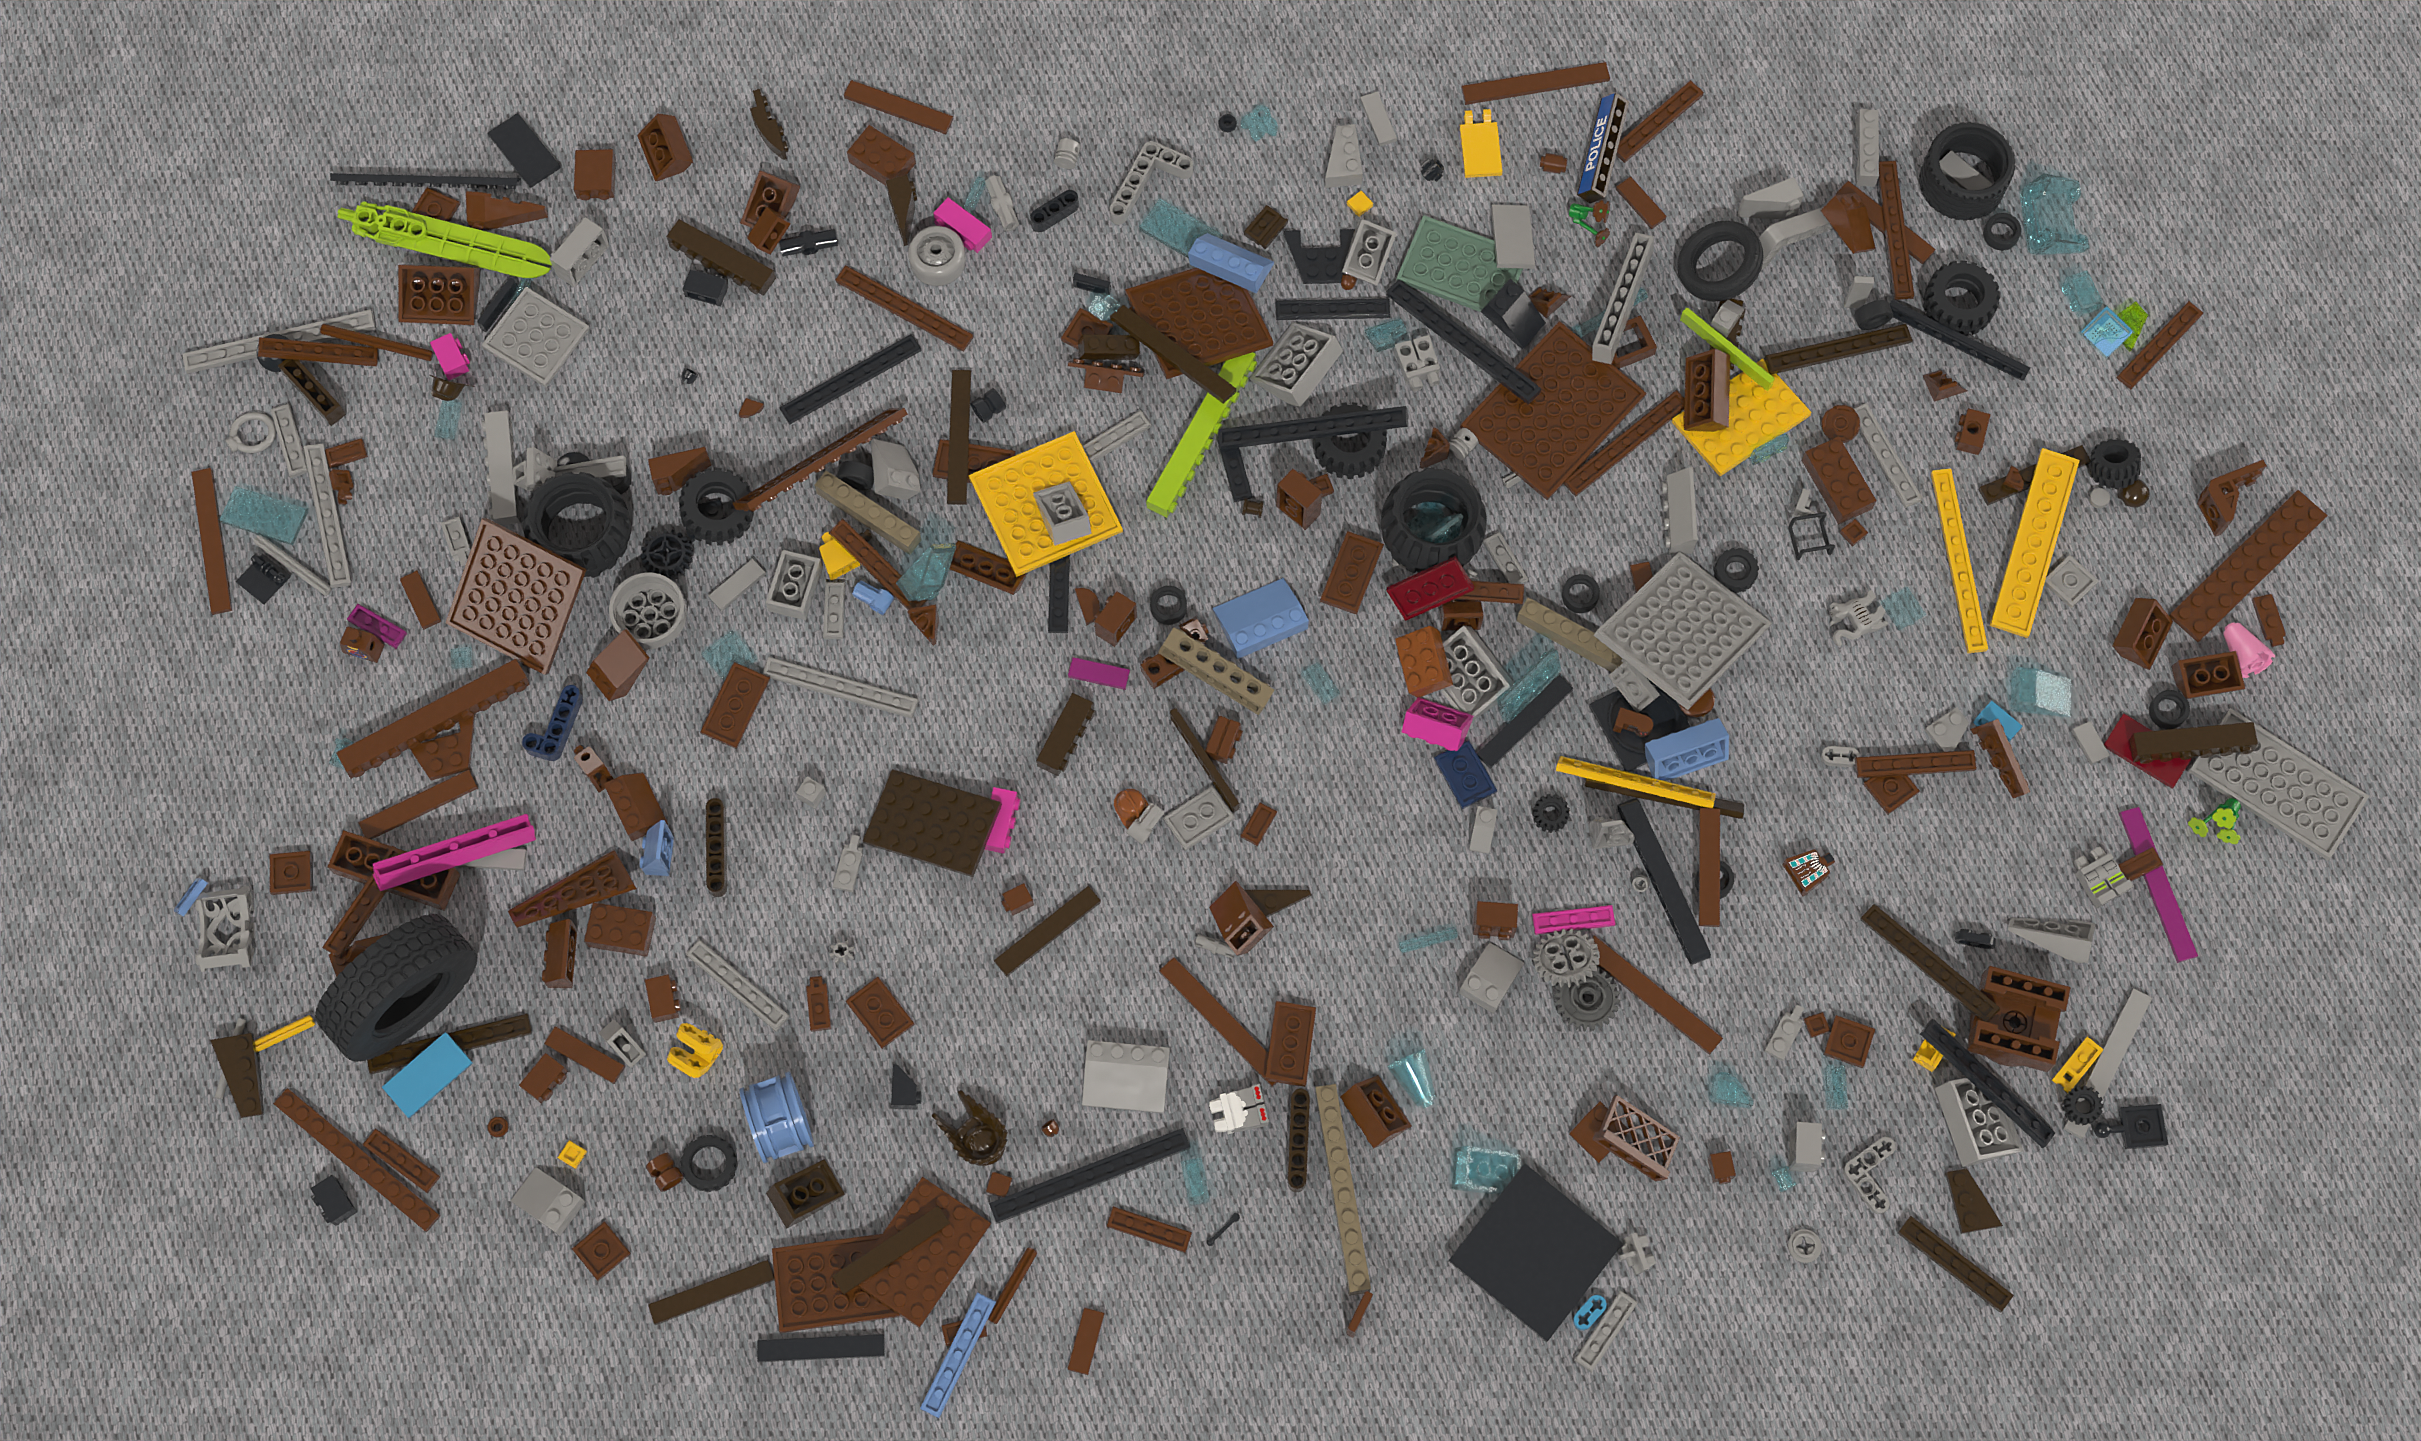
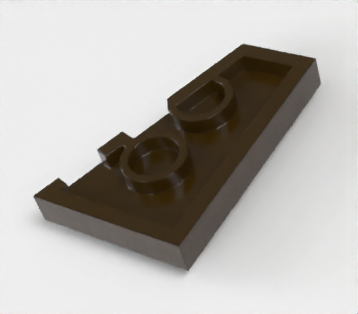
M1967 1168L1945 1173L1961 1234L2003 1226Z

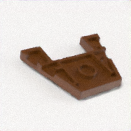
M473 713V716L468 720L458 721L460 726L459 733L423 743L420 742L417 747L410 749L431 781L470 770L476 713Z

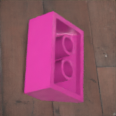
M1418 697L1406 711L1402 733L1407 734L1411 738L1423 739L1429 744L1443 746L1450 751H1458L1465 740L1474 716Z

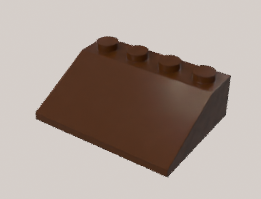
M398 265V322L475 325L480 287V267Z

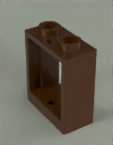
M1641 315L1628 320L1623 332L1633 328L1643 348L1619 358L1615 353L1611 364L1617 369L1651 357L1656 353L1657 346Z

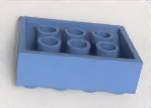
M1284 578L1212 608L1237 659L1308 629L1309 624L1301 604Z

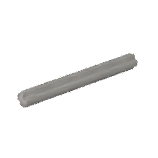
M259 534L254 539V543L324 596H327L332 591L330 585L264 536Z

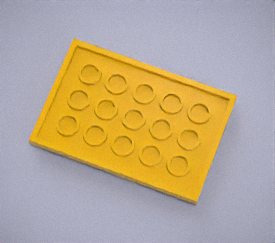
M1761 359L1758 361L1757 364L1769 373L1765 360ZM1744 372L1730 380L1729 428L1715 432L1684 430V411L1672 419L1675 427L1719 477L1811 416V411L1777 374L1771 375L1775 380L1768 392Z

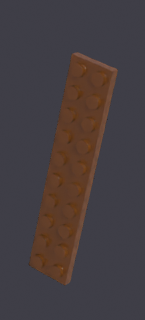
M889 408L733 502L735 509L751 510V512L758 510L762 507L761 503L766 500L770 502L776 499L778 493L789 491L794 487L793 484L798 481L800 483L807 480L812 472L822 471L827 463H834L840 460V455L845 452L848 454L855 451L857 445L868 443L872 440L873 435H880L888 430L887 427L891 424L897 425L901 423L903 417L908 415L905 408Z
M2297 490L2169 615L2170 618L2195 641H2201L2328 515L2302 492Z

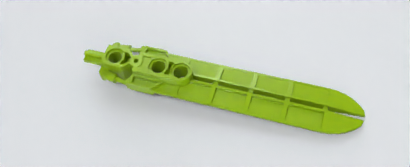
M362 202L360 206L357 205L355 211L340 208L337 212L339 219L352 222L351 230L355 235H360L364 238L367 236L381 244L393 247L398 246L520 278H536L545 275L551 269L527 261L552 265L550 256L544 249L526 241L407 212L405 209L389 205L384 207ZM385 210L383 215H378L376 211Z

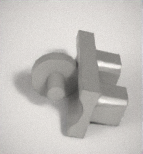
M1633 1233L1622 1239L1624 1254L1619 1256L1620 1261L1626 1260L1628 1267L1632 1266L1635 1275L1643 1273L1650 1269L1649 1267L1656 1264L1654 1256L1652 1254L1645 1255L1642 1249L1647 1247L1649 1243L1646 1235Z

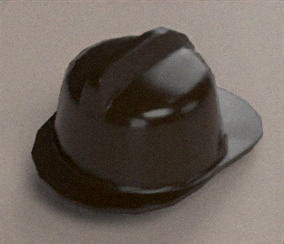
M429 375L433 377L431 395L444 401L456 399L464 386L475 387L449 382Z

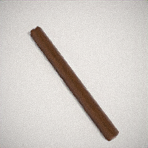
M322 324L320 328V333L323 335L431 361L433 358L431 350L327 324Z

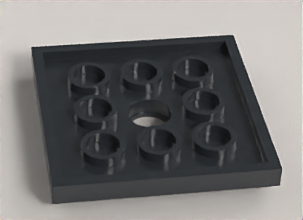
M1650 680L1649 682L1655 686L1660 696L1638 712L1650 717L1653 721V728L1647 737H1640L1635 732L1622 729L1621 733L1613 731L1620 707L1636 712L1619 690L1589 704L1592 713L1625 772H1630L1647 764L1645 743L1691 727L1676 700Z

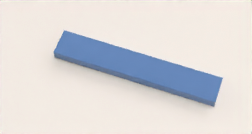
M977 1292L920 1407L921 1410L940 1418L996 1301Z

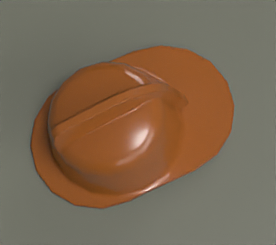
M1125 789L1119 792L1114 799L1115 811L1127 829L1136 819H1139L1143 811L1149 806L1145 797L1135 789Z

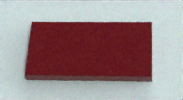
M1456 556L1388 586L1386 591L1404 620L1407 621L1473 591L1474 585Z
M2123 713L2105 741V748L2173 789L2191 759L2181 760L2180 758H2173L2167 762L2153 760L2145 764L2133 762L2129 739L2133 733L2149 732L2152 730Z

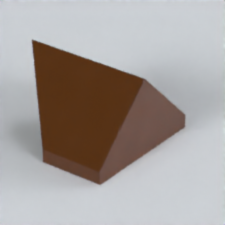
M1538 287L1528 297L1537 311L1547 318L1565 303L1571 295L1561 294L1560 292L1555 293L1554 291L1549 292L1547 289L1542 290L1541 287Z
M1941 370L1923 375L1934 402L1968 391L1958 385L1956 381H1952V378H1947L1946 374H1943Z
M1433 427L1432 435L1424 450L1425 454L1421 458L1419 468L1424 469L1448 459L1450 443L1437 428Z
M936 604L908 610V618L934 646L937 642L939 624Z

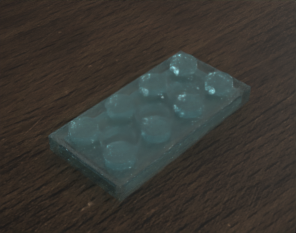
M1162 199L1157 201L1139 226L1140 231L1188 259V252L1198 237L1208 233L1223 239V234Z
M235 486L220 521L223 524L260 534L293 546L308 514V510Z
M1551 648L1548 652L1543 653L1540 660L1535 665L1530 666L1526 674L1521 679H1517L1508 692L1501 695L1499 706L1504 722L1508 724L1561 672L1558 651Z

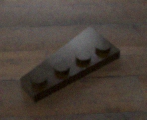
M248 1033L210 1040L241 1118L264 1115L254 1034Z

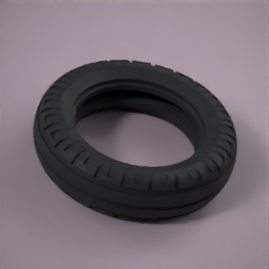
M1717 221L1705 225V227L1698 229L1696 233H1693L1688 238L1679 253L1677 268L1680 281L1690 294L1701 300L1719 302L1732 299L1747 290L1759 276L1764 258L1762 244L1755 232L1742 223ZM1722 241H1734L1744 247L1745 256L1743 263L1731 276L1719 281H1706L1697 276V261L1710 246Z

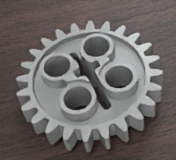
M1562 929L1561 934L1554 931L1553 937L1547 934V940L1541 939V945H1536L1537 951L1533 952L1535 971L1539 973L1540 978L1544 977L1545 982L1551 980L1552 986L1559 982L1560 987L1564 983L1571 987L1572 982L1578 986V980L1581 979L1586 982V976L1592 977V971H1597L1596 965L1600 964L1597 944H1594L1593 938H1588L1587 933L1582 936L1580 930L1576 934L1573 933V929H1570L1569 933ZM1560 945L1564 947L1568 961H1570L1572 971L1568 967L1565 955H1563L1562 948L1560 947Z

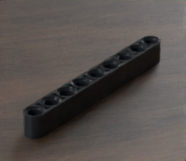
M1633 798L1618 804L1617 809L1621 819L1634 834L1633 844L1690 965H1694L1711 958L1705 939L1639 800Z

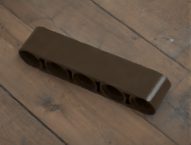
M711 798L706 803V885L714 897H722L727 892L726 808L719 798ZM713 807H721V809L718 812H711ZM715 825H720L721 828L719 831H712V828ZM714 845H721V848L718 851L712 850V847ZM717 863L722 864L720 869L712 870L713 865ZM715 883H721V884H722L719 889H717V890H713V889H712V887H713V885H714Z
M1296 1089L1291 1096L1287 1183L1289 1189L1296 1193L1304 1190L1307 1181L1310 1096L1305 1089ZM1301 1095L1305 1097L1306 1102L1298 1104L1295 1098ZM1296 1116H1302L1304 1117L1305 1122L1303 1124H1297L1295 1123L1294 1118ZM1296 1136H1301L1304 1139V1143L1297 1145L1293 1142V1139ZM1298 1156L1304 1162L1301 1165H1295L1292 1159ZM1294 1177H1299L1303 1183L1300 1186H1294L1291 1180Z

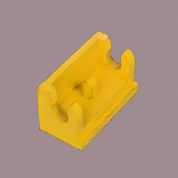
M1944 1028L1951 1036L1955 1037V1033ZM1924 1039L1913 1061L1933 1072L1943 1055Z

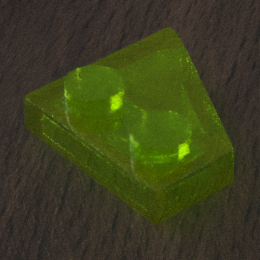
M2136 301L2116 315L2133 331L2122 342L2129 352L2134 348L2148 317V314Z

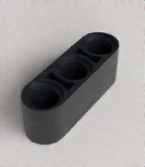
M1066 190L1035 209L1030 215L1032 229L1035 232H1043L1076 212L1079 208L1078 194L1074 190Z

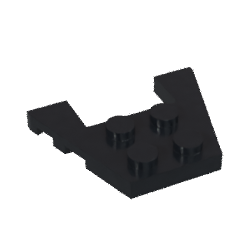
M1340 229V247L1301 248V230L1284 231V239L1288 244L1289 251L1293 256L1303 284L1341 283L1342 275H1344L1342 269L1355 229Z

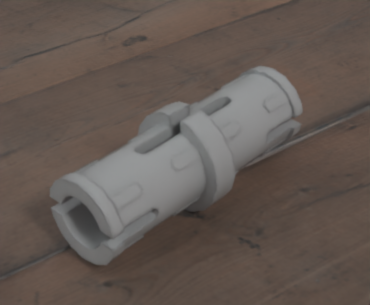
M1198 934L1195 946L1207 949L1212 954L1217 953L1231 959L1234 958L1235 953L1227 943L1220 941L1218 938L1213 939Z

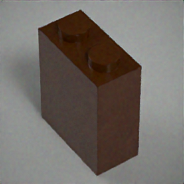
M613 149L575 150L574 192L577 199L590 200V198L607 200L614 198L616 157Z

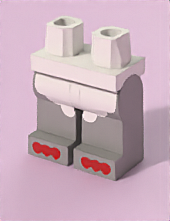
M1260 1084L1220 1094L1219 1098L1209 1102L1211 1114L1222 1112L1224 1117L1214 1120L1216 1132L1227 1131V1134L1268 1126L1269 1119L1265 1104H1263L1264 1100Z

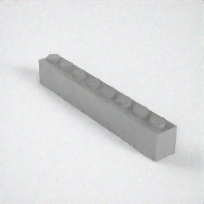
M1635 233L1593 343L1592 360L1607 364L1612 363L1654 252V236Z

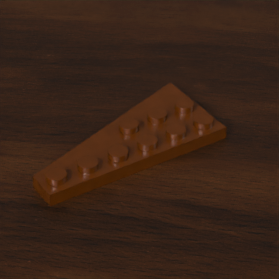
M613 850L515 906L508 913L518 928L637 888L617 853Z

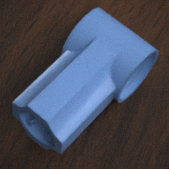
M862 580L856 584L852 593L854 597L865 602L871 609L881 615L885 614L894 600L893 595L886 590H878Z

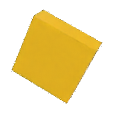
M1360 191L1347 201V205L1360 217L1373 207V202Z
M569 1140L557 1158L576 1169L587 1151Z

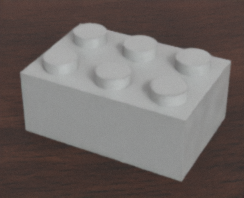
M586 217L576 224L574 231L566 236L563 244L551 254L550 261L559 278L573 287L578 284L609 247L603 228Z
M782 550L766 600L768 611L806 620L823 569L821 560Z

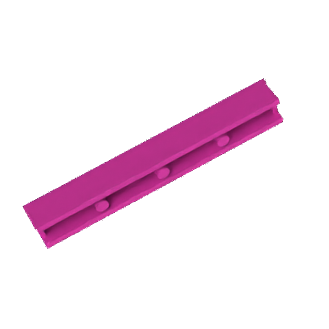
M524 814L373 863V877L379 890L383 891L535 841L533 825L531 826L528 815Z

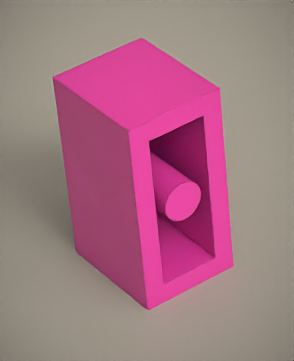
M449 333L430 342L448 380L469 372L467 365L470 362L465 353L461 354L460 349H462L458 338L454 339L452 334Z

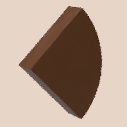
M745 398L738 415L741 418H749L760 413L764 408V404Z
M2011 465L2003 484L2022 491L2024 480L2019 470Z

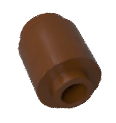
M1546 153L1545 156H1541L1540 167L1543 168V172L1565 173L1568 158L1563 157V155Z

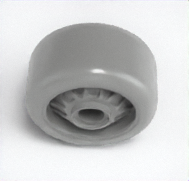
M942 226L927 227L919 231L910 242L908 249L910 267L913 274L921 282L931 286H944L952 283L962 274L966 264L965 248L961 238L953 230Z

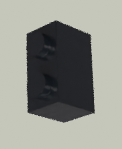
M691 269L683 286L685 297L720 307L728 289V284L724 277L720 275L713 276L702 270L695 271Z
M330 1175L310 1188L313 1193L311 1198L317 1207L320 1205L324 1212L321 1215L327 1223L331 1222L337 1226L357 1213V1210L335 1176Z

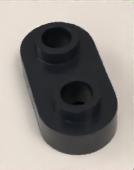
M1960 929V931L1955 933L1954 941L1958 944L1983 949L1995 948L1996 939L1990 933L1976 934L1972 933V930Z

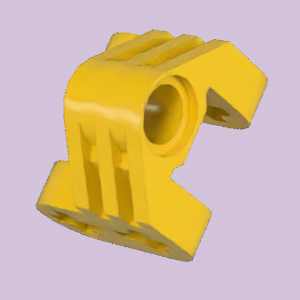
M683 1023L679 1026L676 1036L680 1041L693 1048L695 1052L690 1054L680 1047H672L667 1056V1061L688 1076L699 1078L710 1069L719 1056L717 1054L721 1053L723 1044L720 1039H715L706 1030L703 1029L701 1031L691 1024Z

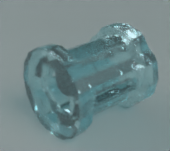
M1788 1166L1771 1173L1780 1186V1193L1797 1185L1796 1182H1793L1788 1172Z

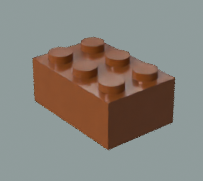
M1429 625L1395 639L1409 694L1418 698L1453 685L1438 629Z

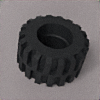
M2116 438V440L2108 439V441H2101L2100 445L2097 444L2092 449L2090 472L2095 483L2099 482L2100 486H2106L2108 489H2119V487L2126 488L2128 484L2132 485L2134 480H2138L2141 469V453L2133 442L2129 443L2128 440L2123 441L2121 438Z

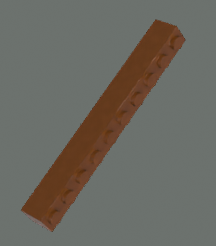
M514 659L336 752L350 779L360 777L365 771L381 766L384 761L390 758L398 757L401 752L417 747L420 742L426 739L434 738L437 733L453 728L458 721L470 719L473 713L485 711L492 704L506 700L509 695L525 690L530 685L517 659Z

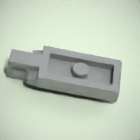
M456 517L442 522L441 526L451 556L455 562L460 561L461 567L464 570L471 548L460 517Z
M852 835L850 844H845L842 850L833 883V888L848 892H853L863 857V848L859 847L861 842L860 836Z
M1796 1005L1792 1014L1786 1012L1764 1052L1780 1061L1784 1060L1802 1026L1803 1020L1799 1019L1804 1010L1803 1007Z

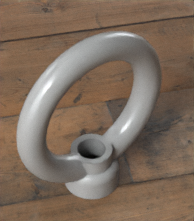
M249 412L241 415L232 423L229 431L230 437L225 442L233 453L238 450L244 453H258L267 449L273 443L276 437V427L273 420L266 414ZM260 420L267 425L268 435L262 443L248 446L243 444L238 438V429L246 421Z

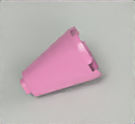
M2233 622L2225 627L2223 632L2229 651H2236L2243 678H2248V674L2254 672L2255 675L2262 672L2273 662L2271 658H2275L2274 653L2243 625Z

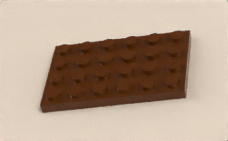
M924 1177L920 1179L872 1249L937 1206H939L950 1224L858 1285L859 1288L919 1329L991 1225L989 1221Z
M882 1234L772 1248L779 1332L787 1333L902 1317L858 1286L843 1295L832 1278L833 1275L871 1251Z

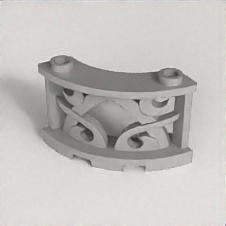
M250 886L208 893L201 892L195 901L196 911L199 912L200 945L195 956L197 966H200L201 972H206L207 968L241 964L242 968L250 967L254 955V948H252L251 943L252 940H255V923H251L252 915L250 914V912L254 911ZM229 897H237L228 904L224 899ZM220 899L223 908L221 909L217 904L213 903L215 909L209 911L208 900ZM233 912L235 917L237 914H240V919L234 920L231 913ZM227 917L234 926L241 928V931L235 933L225 945L217 939L214 933ZM240 939V943L236 945L234 942Z

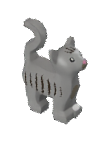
M1872 590L1868 591L1864 598H1855L1847 603L1833 602L1830 605V616L1832 618L1830 626L1848 617L1854 629V632L1845 629L1834 632L1833 641L1836 645H1842L1840 639L1842 636L1853 640L1869 632L1878 631L1888 625V622L1882 618L1886 613L1882 606L1877 607L1874 613H1870L1867 609L1876 598Z

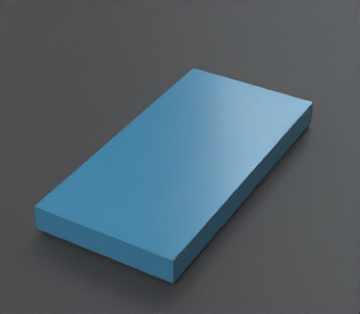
M445 1032L383 1085L382 1088L408 1118H411L471 1066L473 1062L449 1034Z

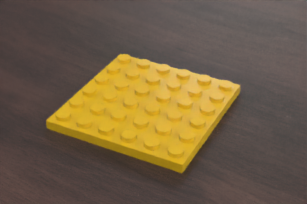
M1075 431L969 475V480L1016 577L1123 532V528ZM1070 481L1089 516L1091 534L1054 545L1033 493Z

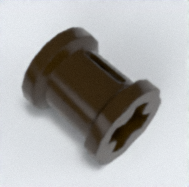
M1245 498L1242 515L1251 514L1261 518L1264 501H1249L1248 498Z

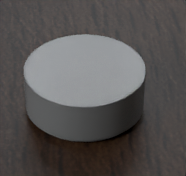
M2103 488L2094 489L2089 496V502L2095 508H2104L2110 501L2108 491Z

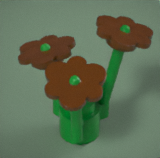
M1600 200L1599 203L1596 202L1594 204V208L1573 203L1569 210V217L1574 218L1573 223L1581 225L1596 235L1595 246L1597 248L1600 247L1610 235L1609 229L1606 228L1597 232L1581 220H1585L1590 211L1593 212L1596 222H1601L1604 219L1603 222L1606 223L1609 217L1610 202L1607 201L1605 204L1603 200Z

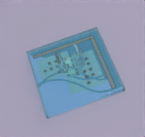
M2107 305L2079 332L2105 359L2134 333Z

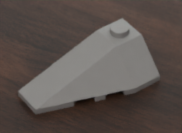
M1599 817L1593 819L1589 824L1593 850L1633 844L1635 839L1634 834L1622 820Z
M2011 918L2008 931L2065 959L2076 963H2088L2096 924L2078 920H2068V924H2058L2056 919H2049L2048 922L2040 923L2037 919Z

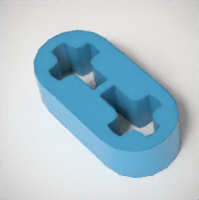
M1600 1295L1590 1297L1575 1314L1573 1324L1578 1330L1584 1331L1590 1328L1605 1311L1607 1303L1604 1297ZM1592 1301H1601L1600 1307L1602 1309L1597 1308L1592 1313L1590 1311L1593 1306ZM1588 1313L1590 1315L1586 1320L1588 1325H1579L1578 1316L1584 1317Z

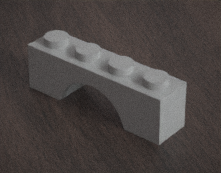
M1860 109L1856 118V137H1858L1859 145L1856 186L1875 187L1879 178L1878 110Z

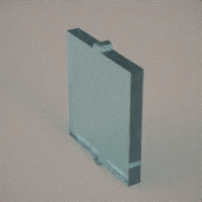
M1908 587L1897 593H1892V596L1880 602L1898 630L1910 624L1914 625L1917 620L1927 615Z

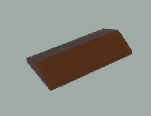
M959 540L942 564V567L1012 595L1020 590L1027 575L1025 573L1016 577L1008 560Z

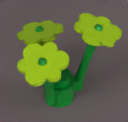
M2229 798L2224 804H2219L2217 809L2204 820H2197V818L2192 817L2188 825L2195 834L2205 837L2208 832L2206 823L2213 818L2219 827L2224 826L2227 828L2221 829L2217 833V837L2222 839L2223 842L2238 844L2241 837L2234 831V827L2239 817L2238 812L2241 809V804L2236 799Z

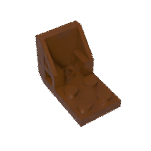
M2264 460L2212 479L2200 494L2197 505L2215 537L2223 534L2233 521L2239 498V487L2243 485L2249 487L2257 482L2256 479L2262 475L2263 470L2267 466Z

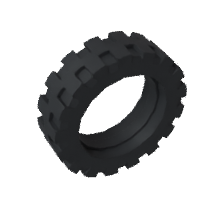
M706 1135L705 1137H697V1140H692L689 1146L685 1147L683 1156L680 1159L681 1172L684 1178L692 1187L699 1191L711 1192L720 1190L723 1186L729 1184L737 1170V1157L733 1148L726 1140L719 1136ZM706 1147H715L721 1150L726 1158V1167L723 1173L712 1180L698 1178L692 1169V1160L695 1154Z

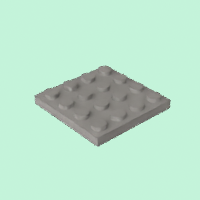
M525 287L481 346L489 353L546 388L589 331L590 327L528 287Z

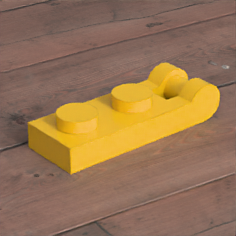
M2086 1037L2051 1081L2055 1084L2059 1083L2064 1087L2063 1090L2069 1093L2104 1049L2089 1037ZM2066 1073L2072 1077L2070 1081L2063 1077Z

